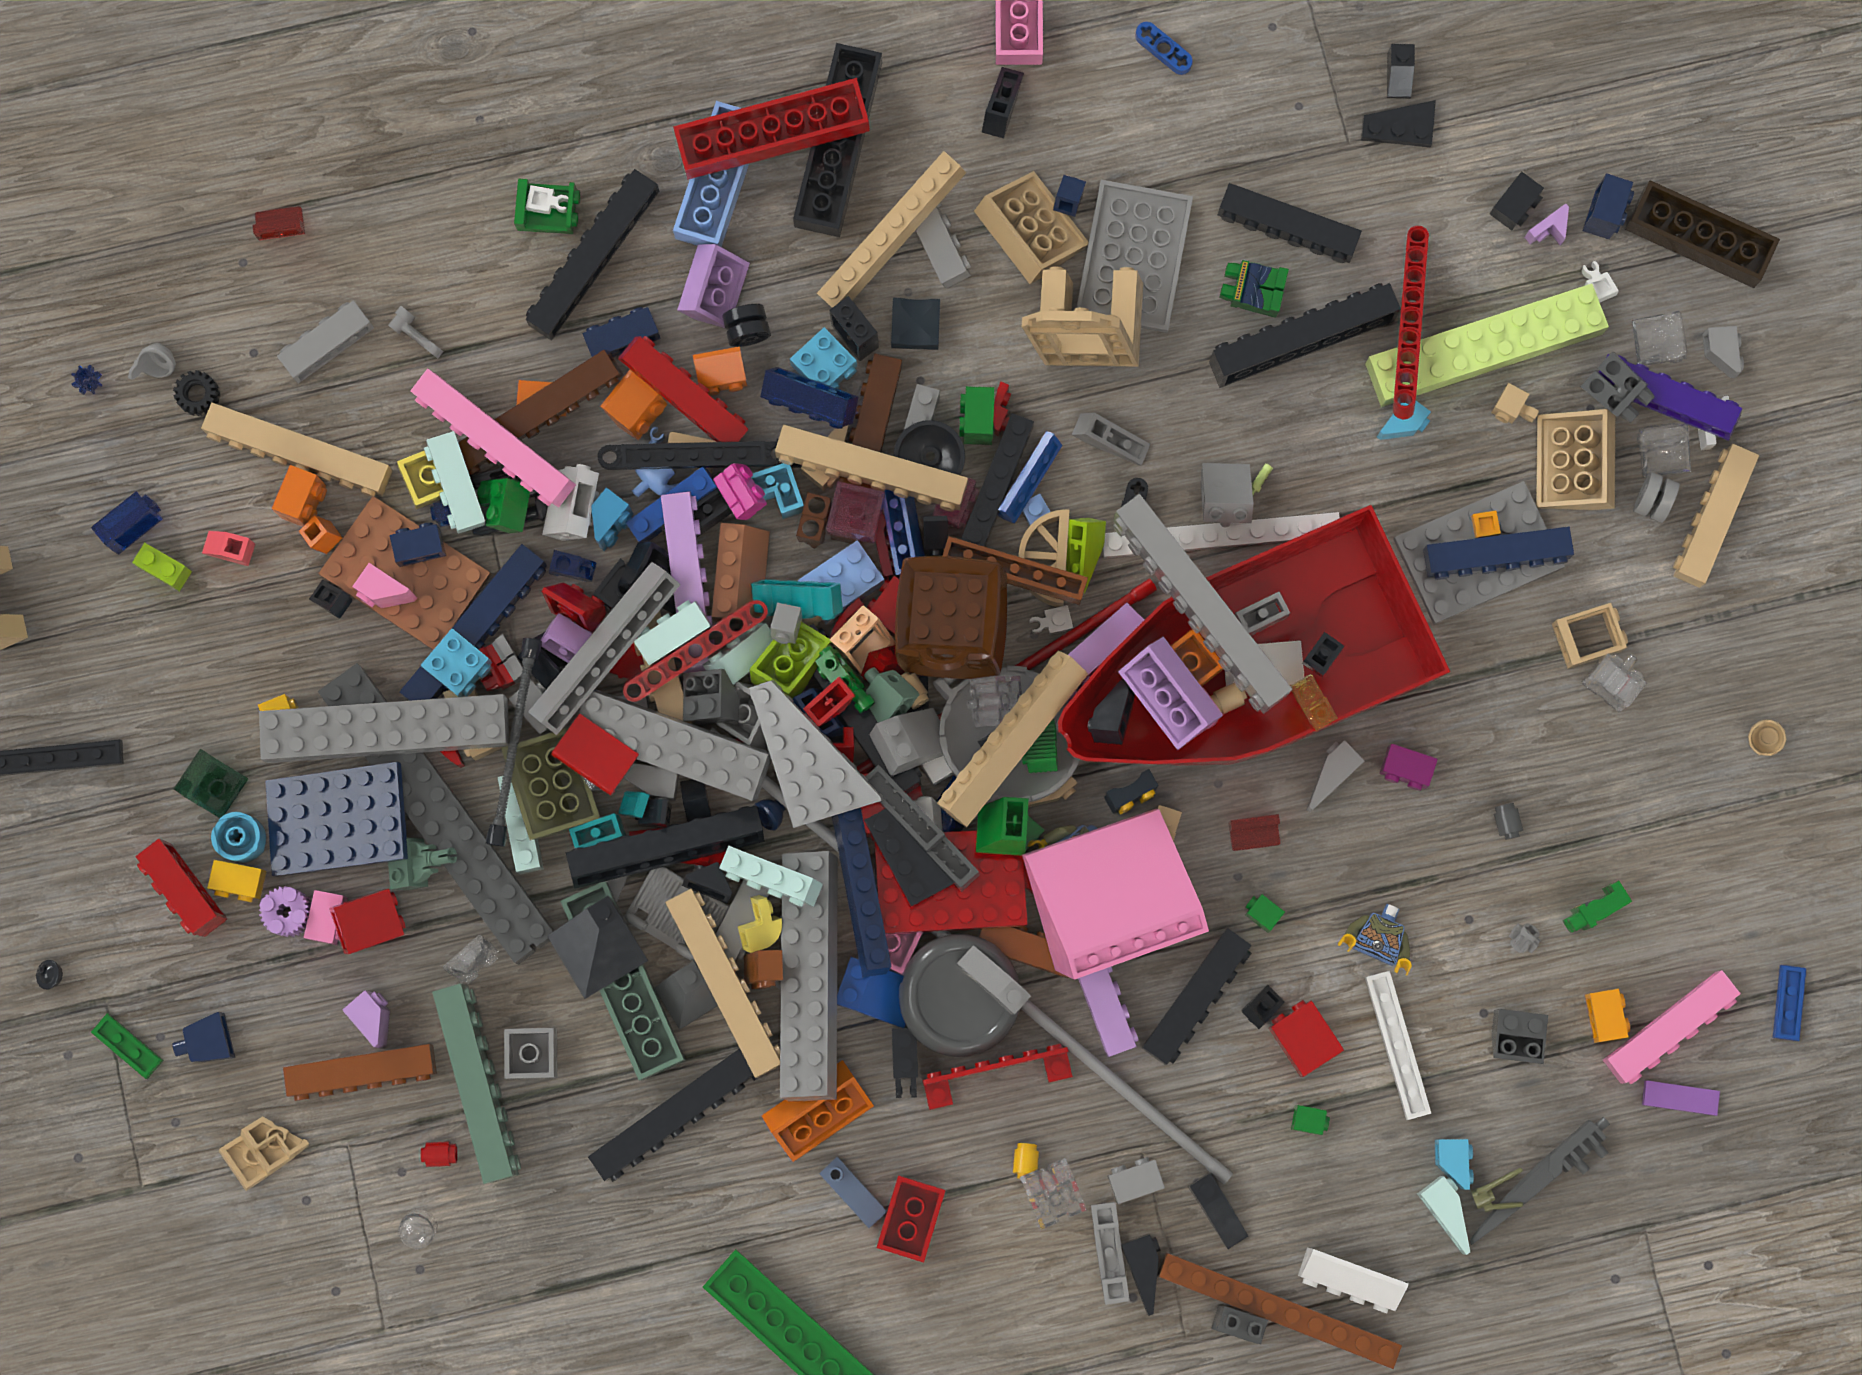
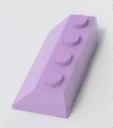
M1164 637L1148 645L1118 671L1177 750L1223 716Z

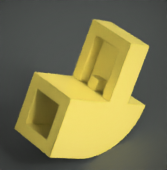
M761 895L750 897L755 921L738 926L742 948L750 953L768 948L774 944L782 930V918L771 916L773 914L772 904L770 900H767V897Z

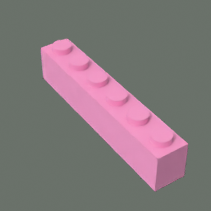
M1722 970L1717 971L1603 1059V1062L1621 1084L1627 1082L1632 1084L1642 1077L1640 1072L1646 1067L1650 1070L1661 1062L1660 1056L1666 1052L1669 1055L1680 1047L1678 1042L1685 1037L1688 1040L1699 1032L1697 1028L1701 1024L1705 1023L1708 1025L1718 1017L1716 1013L1722 1008L1727 1010L1737 1002L1735 998L1741 993Z

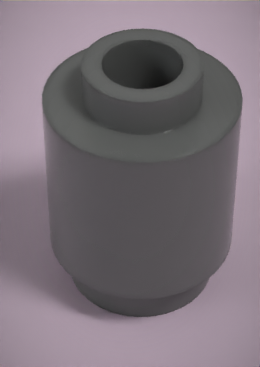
M1514 803L1495 807L1496 813L1494 817L1499 836H1505V840L1520 837L1519 832L1523 831L1518 808H1515Z

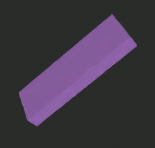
M1646 1080L1644 1081L1642 1105L1717 1116L1720 1091Z

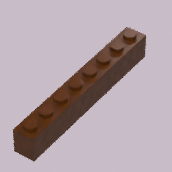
M604 349L494 420L519 440L525 437L531 439L540 433L539 429L547 424L549 427L560 420L559 416L567 412L570 414L580 408L579 403L585 399L591 401L599 396V390L606 386L609 389L620 382L619 378L624 374L611 353ZM466 437L459 441L458 444L469 476H473L481 470V465L486 462L488 464L493 462L484 456L487 453L484 449H475L467 442L469 437Z
M874 353L873 361L868 360L866 374H869L868 382H863L860 396L864 398L862 405H857L855 419H858L856 428L852 427L849 438L853 445L882 452L901 374V359ZM840 476L838 486L842 487L840 496H835L833 509H836L835 517L829 520L827 532H831V540L849 544L858 540L860 543L872 488L871 485L866 483L861 485L853 484L848 481V478Z

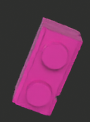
M733 463L724 472L716 476L713 481L736 519L747 520L767 505L764 499L765 493L759 485L754 483L751 478L753 473L748 466Z

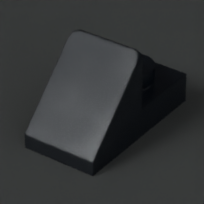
M324 580L320 582L309 600L337 618H341L352 603L350 595Z
M1324 632L1302 664L1320 677H1323L1344 648V645Z
M1267 985L1242 1009V1013L1260 1029L1284 1004V1001Z

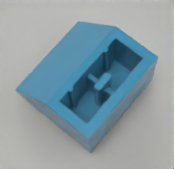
M607 487L591 506L595 540L603 551L607 547L612 548L619 538L617 535L622 529L626 530L628 528L626 522L634 515L629 504Z

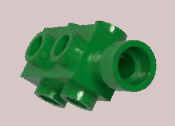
M831 645L824 648L819 653L821 657L815 661L819 666L817 668L818 672L824 679L828 678L830 683L841 677L855 694V697L852 699L855 702V708L860 714L865 712L875 704L874 699L870 694L867 695L863 690L865 686L862 684L859 676L848 665L845 657L837 649H833Z

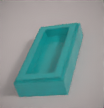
M634 791L624 792L618 814L642 818L649 794Z

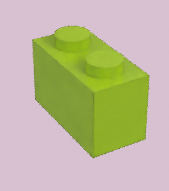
M145 542L132 562L141 570L179 592L192 573L183 564Z

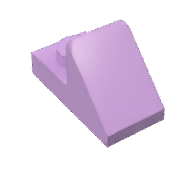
M1564 204L1531 228L1524 237L1528 243L1532 244L1536 240L1540 243L1551 234L1558 244L1561 245L1566 237L1569 206Z

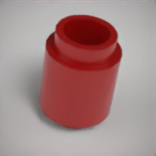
M450 1141L426 1142L425 1147L421 1148V1162H425L426 1167L451 1166V1164L457 1163L458 1151L456 1143L451 1144Z

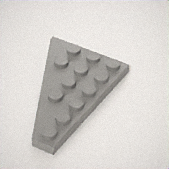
M774 680L749 688L793 828L884 800L883 795L876 791L868 782L869 780L859 773L857 767L830 742L831 740L819 730V727L806 713L804 714L793 703L791 697L786 695Z

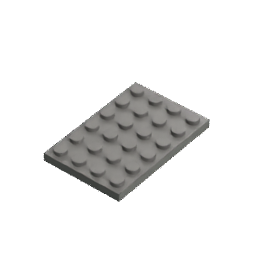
M1101 180L1076 308H1087L1089 311L1111 315L1113 270L1131 267L1138 271L1143 282L1141 328L1168 333L1193 196Z
M1524 481L1394 537L1393 540L1433 624H1437L1565 567L1564 564L1554 565L1553 561L1544 562V566L1530 568L1529 564L1520 565V569L1506 571V567L1497 568L1496 572L1482 574L1481 570L1473 571V575L1459 577L1458 574H1450L1449 578L1442 580L1427 577L1423 553L1425 546L1428 544L1475 539L1472 514L1497 511L1500 535L1546 530L1544 521Z

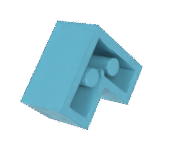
M782 463L753 473L751 478L755 484L763 489L765 501L776 498L783 519L802 513L804 504L790 465Z

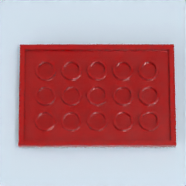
M977 830L943 833L979 871L980 876L962 892L953 884L912 907L909 905L875 842L878 899L885 934L1028 925L1023 856L976 852Z

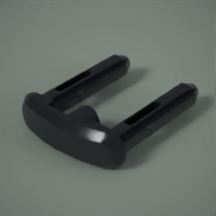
M503 467L470 476L474 490L479 488L481 481L514 478L504 474ZM535 490L530 492L529 498L535 497L536 504L527 508L524 524L538 519L544 522L548 506L538 499L540 494ZM485 520V525L472 529V533L484 536L500 530L487 527V520Z

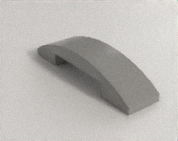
M1109 1202L1091 1205L1105 1305L1128 1302L1130 1299L1124 1269L1116 1203Z

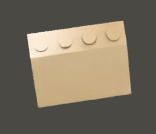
M1034 171L987 194L974 210L1029 284L1041 279L1043 270H1049L1050 267H1059L1089 244L1088 240L1067 214L1053 210L1055 198Z
M1608 409L1537 415V508L1571 510L1615 509V415Z

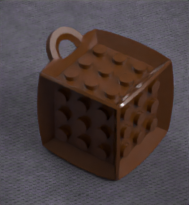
M924 556L905 558L902 563L896 602L895 648L898 665L905 672L951 679L998 678L1002 669L1007 632V574L1004 568L997 562L962 557Z

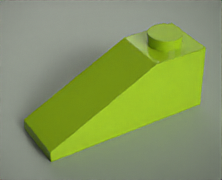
M1092 518L1069 519L1066 571L1088 577L1084 590L1085 594L1104 547L1106 521Z

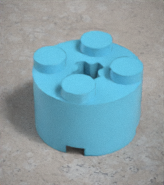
M230 812L223 815L215 827H213L211 841L215 851L225 859L236 863H247L256 859L264 852L266 832L263 825L254 817L241 812ZM239 833L243 834L240 842L235 841V838L239 837Z

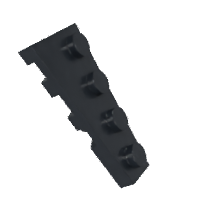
M887 809L864 820L911 907L954 884L951 878Z

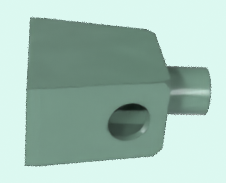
M873 667L864 674L865 679L870 684L865 693L867 695L870 694L875 701L870 710L878 723L897 715L906 714L920 695L914 687L894 670L879 673Z

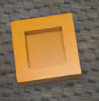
M1497 511L1472 514L1475 538L1499 536L1501 534Z

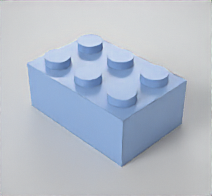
M858 540L798 580L800 582L840 583L843 612L856 599L863 600L879 589L885 582L883 576ZM823 620V621L825 622V624H827V623L830 622L831 620Z

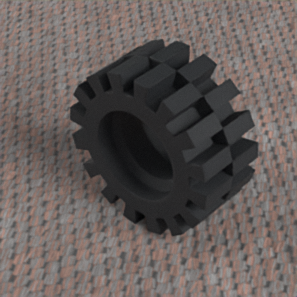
M195 370V373L188 371L187 376L182 374L180 376L182 380L179 381L177 379L175 382L177 387L173 388V391L176 393L174 395L176 403L190 415L202 416V413L207 415L211 402L219 403L218 396H220V391L218 390L217 383L207 373H201L199 370ZM195 385H201L205 388V396L200 401H191L188 397L190 388Z

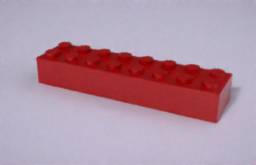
M857 78L673 126L687 180L870 131L869 120Z

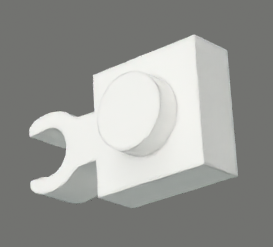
M531 185L526 209L527 211L550 214L551 208H554L561 213H566L567 208L561 207L559 204L562 201L568 202V196L559 195L555 197L554 189Z
M1593 261L1591 265L1594 271H1589L1583 265L1582 274L1589 279L1585 285L1593 284L1599 302H1603L1618 294L1619 290L1608 272L1600 274L1599 265L1596 261Z
M1068 605L1044 610L1045 618L1032 617L1029 620V623L1038 622L1040 624L1038 629L1032 630L1033 634H1038L1048 628L1050 635L1073 629Z

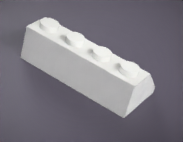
M1307 1248L1298 1276L1304 1278L1302 1282L1315 1288H1317L1318 1283L1327 1286L1326 1292L1337 1296L1344 1292L1351 1295L1349 1300L1364 1305L1366 1300L1374 1303L1373 1309L1388 1313L1389 1309L1396 1311L1408 1287V1283L1311 1248Z

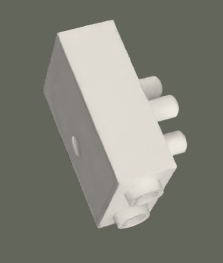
M577 464L576 467L565 466L564 469L559 470L573 481L576 486L560 507L552 503L548 506L542 535L561 541L587 538L588 527L593 525L591 506L600 496L599 492L596 491L599 473L591 471V467Z

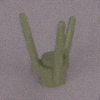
M1518 1168L1487 1185L1471 1190L1477 1208L1484 1207L1485 1212L1495 1209L1522 1207V1202L1492 1204L1491 1202L1496 1200L1492 1189L1516 1177L1523 1169Z

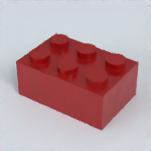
M898 1175L876 1248L924 1263L946 1190Z

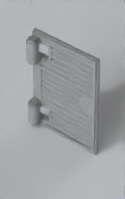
M666 867L653 869L649 872L623 918L638 929L646 931L672 947L677 953L690 961H695L689 948L685 946L686 942L665 903L689 890L682 886L684 878ZM701 894L706 904L702 908L706 915L709 913L712 915L717 925L713 928L714 932H716L729 906L719 900ZM639 908L649 914L645 921L635 915Z

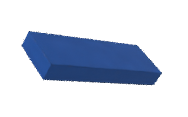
M1780 965L1773 1038L1800 1041L1806 968Z

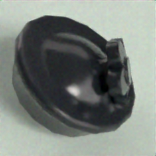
M45 960L39 965L35 975L39 987L49 990L58 986L63 976L62 968L54 960Z

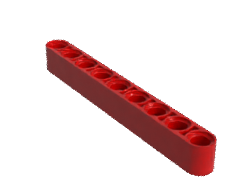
M1423 226L1411 227L1408 230L1393 400V414L1402 420L1413 416L1416 403L1429 233ZM1403 382H1408V383H1410V384H1409V385H1405V384H1402V383H1403ZM1401 403H1407L1408 405L1403 406Z

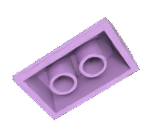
M716 244L698 245L677 310L695 320L725 328L722 315L736 307L750 263Z

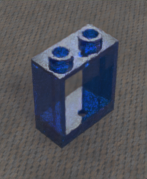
M136 491L94 524L91 529L105 546L119 555L163 520V518L158 513L161 509L156 502L150 499L147 494L142 496Z

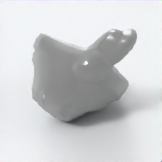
M153 343L143 348L138 358L134 360V364L129 370L128 378L134 380L141 372L156 378L170 376L176 367L172 352L161 343Z

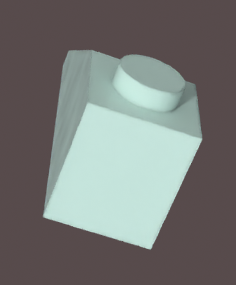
M1440 1176L1417 1193V1195L1459 1251L1467 1255L1470 1253L1460 1197L1456 1193L1458 1187L1450 1177L1446 1179L1444 1176Z

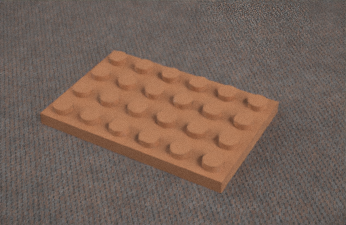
M372 497L318 574L434 650L466 612L492 574L446 543H444L445 557L399 567L395 563L390 535L396 534L395 531L398 529L409 528L413 530L419 528V526L376 497ZM368 563L407 587L417 599L415 602L386 608L374 605L372 608L356 596L358 592L352 586Z

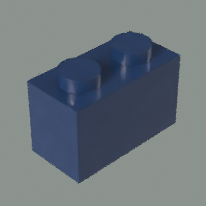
M432 522L420 524L419 528L413 530L409 528L398 529L395 531L396 534L390 535L395 563L399 567L446 556L441 529L437 524L433 525Z

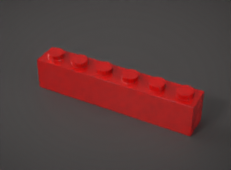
M638 336L632 340L619 356V361L716 442H739L749 430L744 425L746 421L736 413L732 415L726 410L728 406L719 398L714 400L708 394L710 392L708 388L701 383H694L690 379L692 375L684 368L680 367L678 369L673 365L672 362L674 360L665 352L659 353L654 348L655 343L648 337L644 336L642 338Z

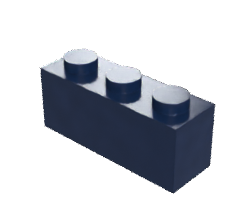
M643 307L635 308L629 315L613 317L608 320L607 324L602 326L593 325L586 329L587 332L582 333L592 357L604 349L608 350L613 358L619 356L632 340L638 336L642 338L646 336L653 342L661 339L648 307L644 309Z

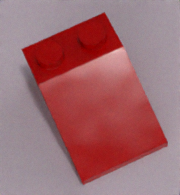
M563 582L544 587L541 591L551 613L556 616L560 613L570 618L572 622L590 631L592 634L607 614L602 600L595 596L591 598L583 594L584 590L575 584L570 586Z

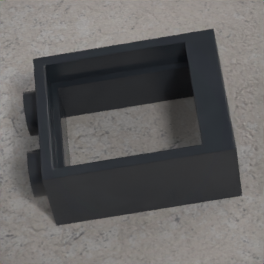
M849 296L829 310L831 326L859 361L879 348L878 332Z

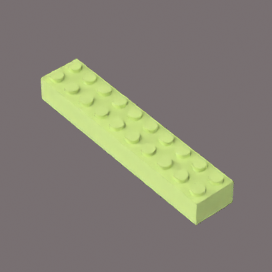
M1593 284L1421 339L1416 396L1603 335L1609 326ZM1398 347L1369 356L1365 363L1381 407L1393 404ZM1403 382L1402 384L1409 385L1410 383Z

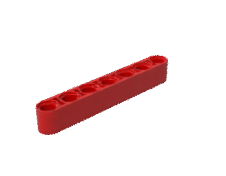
M751 600L627 680L623 686L625 698L631 702L639 701L763 621L768 614L767 606L760 600ZM759 604L762 606L763 613L760 617H752L750 615L752 605ZM738 617L742 619L743 625L740 630L734 631L730 629L729 622L732 618ZM712 631H720L722 633V640L717 644L709 641V634ZM692 644H699L702 647V652L697 657H692L688 653V649ZM672 657H678L682 661L681 667L677 670H672L668 667V661ZM656 670L661 673L659 682L651 683L648 681L647 676L650 671ZM630 684H638L640 686L641 692L638 696H630L627 693V688Z

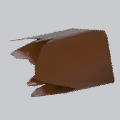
M807 492L796 534L799 542H804L814 549L824 543L825 528L832 508L831 498ZM812 498L825 502V509L821 513L815 514L809 510L808 503ZM814 520L818 523L819 531L815 536L810 537L803 533L802 526L806 521Z

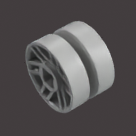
M1650 472L1639 491L1633 512L1643 516L1650 512V519L1663 523L1676 499L1680 483L1666 479L1662 484L1663 476Z

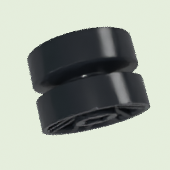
M762 304L738 306L722 315L725 329L728 330L726 334L729 345L732 347L757 344L771 336L769 324L765 321L767 316Z

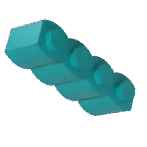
M773 579L759 580L751 583L753 600H760L767 606L768 614L766 617L774 616L777 603L801 607L803 619L821 616L822 620L835 619L837 614L843 612L840 583L780 581ZM753 605L754 612L763 613L761 605Z

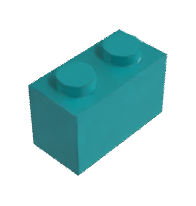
M615 813L569 829L575 848H586L594 846L599 842H610L626 836L621 818Z

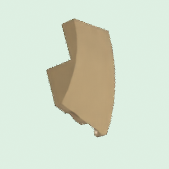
M262 1116L241 1129V1136L221 1147L219 1153L245 1191H247L292 1160L309 1146V1142L289 1133V1130L274 1125L272 1121Z

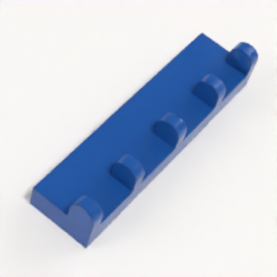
M1045 432L998 509L1000 511L998 513L1000 518L1014 524L1063 446L1054 433Z

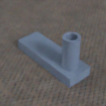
M838 1157L819 1173L868 1228L887 1212Z

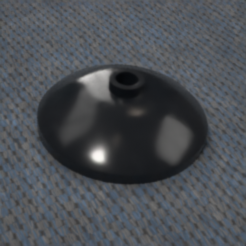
M925 420L912 424L902 432L895 444L894 457L960 475L965 465V448L960 436L950 426L939 421ZM933 452L935 459L929 461L926 457L927 453Z

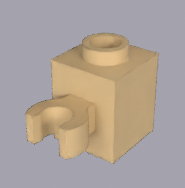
M1508 383L1491 413L1496 415L1495 418L1497 420L1512 424L1518 415L1532 423L1539 411L1525 405L1529 393Z

